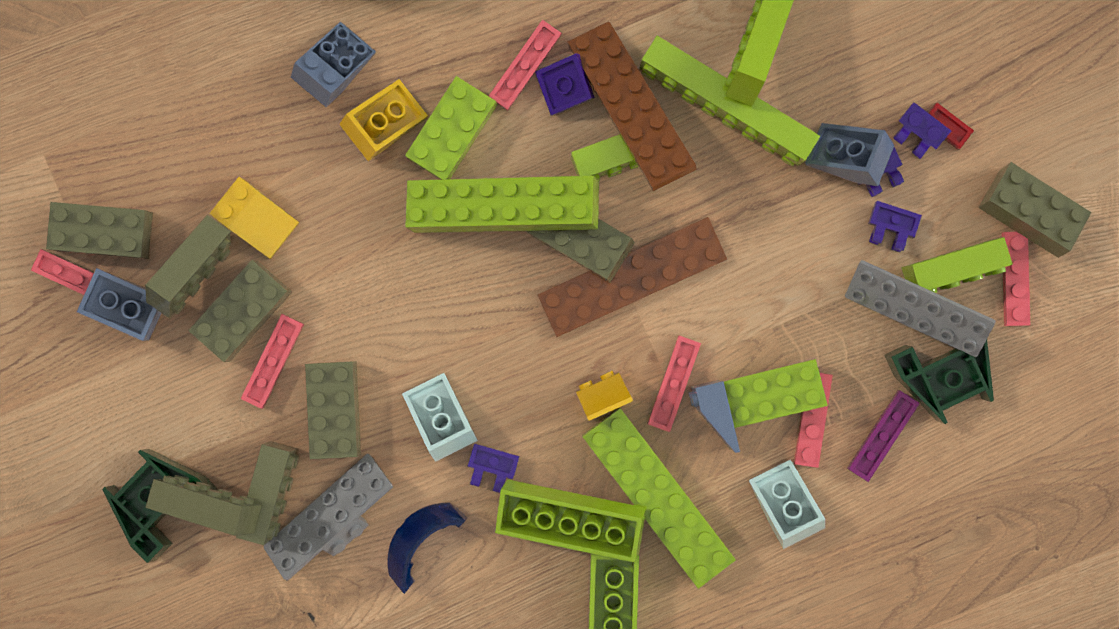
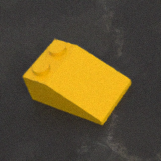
M398 79L348 112L339 125L366 160L370 161L421 123L428 115L401 80Z
M241 177L236 179L209 213L269 259L274 256L300 223Z
M612 370L601 375V380L594 384L590 380L579 385L580 390L576 391V394L588 421L633 401L620 373L614 374Z

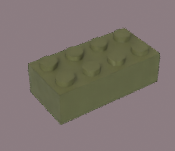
M1012 162L999 170L978 207L1058 258L1072 250L1092 213Z
M50 202L46 249L149 259L153 212L138 209Z
M207 215L145 285L146 302L169 319L174 313L179 314L186 304L185 300L189 296L193 297L199 291L200 283L203 279H209L216 269V264L219 261H225L229 256L231 231Z
M598 219V229L526 231L535 239L609 283L613 280L635 243L631 237Z
M251 260L188 331L223 362H230L288 298L292 291L256 260Z
M357 361L305 364L310 459L360 456Z
M273 441L261 445L247 497L255 499L254 503L262 505L254 533L237 535L236 538L265 545L270 540H273V537H277L281 523H277L279 515L284 513L287 501L284 500L285 493L290 491L293 483V478L290 475L292 469H296L299 462L298 448Z
M175 475V477L164 476L163 479L153 480L146 508L237 536L254 533L262 505L254 503V498L240 495V498L232 496L233 492L225 489L212 490L209 484L196 482V484L189 483V478Z

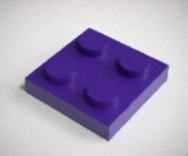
M573 54L535 71L551 116L560 114L595 98L589 80L583 70L579 54Z

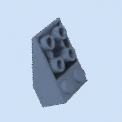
M339 22L294 63L291 78L327 107L346 89L374 56L376 51L342 22Z

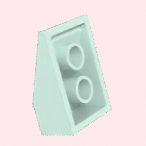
M445 373L402 393L424 443L435 462L478 441Z
M791 459L749 480L766 518L783 549L825 529V518Z

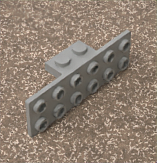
M863 260L860 261L845 294L847 299L974 357L978 356L996 322L990 317Z
M366 454L286 525L278 533L277 537H273V540L264 545L265 551L283 579L288 581L322 550L332 556L342 552L348 543L360 536L363 530L369 526L361 515L393 488L392 483L370 454Z

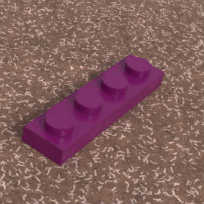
M898 390L847 469L869 482L920 403Z

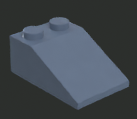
M822 123L817 133L820 135V138L807 157L805 164L855 183L878 186L894 148V144L886 131Z
M96 268L77 310L82 315L142 341L150 340L161 315V312L146 302L145 287Z
M716 380L691 386L692 392H689L691 406L696 407L698 412L730 450L735 453L740 452L724 382Z

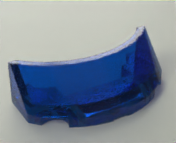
M441 502L420 508L408 516L405 522L396 530L388 551V573L404 594L415 581L411 576V569L414 565L411 559L420 544L434 532L450 525L460 528L468 517L450 502Z

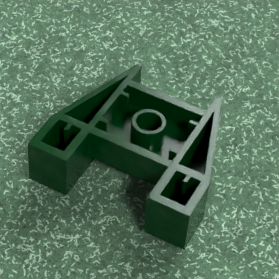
M987 340L977 357L955 348L921 365L914 348L908 345H904L884 355L894 377L940 423H948L943 413L944 410L977 394H980L982 400L994 401Z
M151 449L139 450L138 453L147 462L120 490L115 485L104 487L102 490L130 547L146 563L156 561L173 544L155 526L166 514L146 508L153 480L163 479L164 476L175 477V475L189 478V483H206L211 485L210 489L217 491L218 488L206 476Z

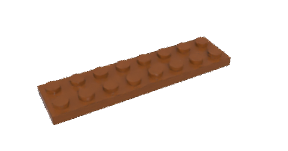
M608 21L568 41L571 52L580 55L583 70L592 88L652 191L697 170L695 162L611 23Z
M709 217L628 253L611 283L588 271L537 295L556 337H559L728 259Z

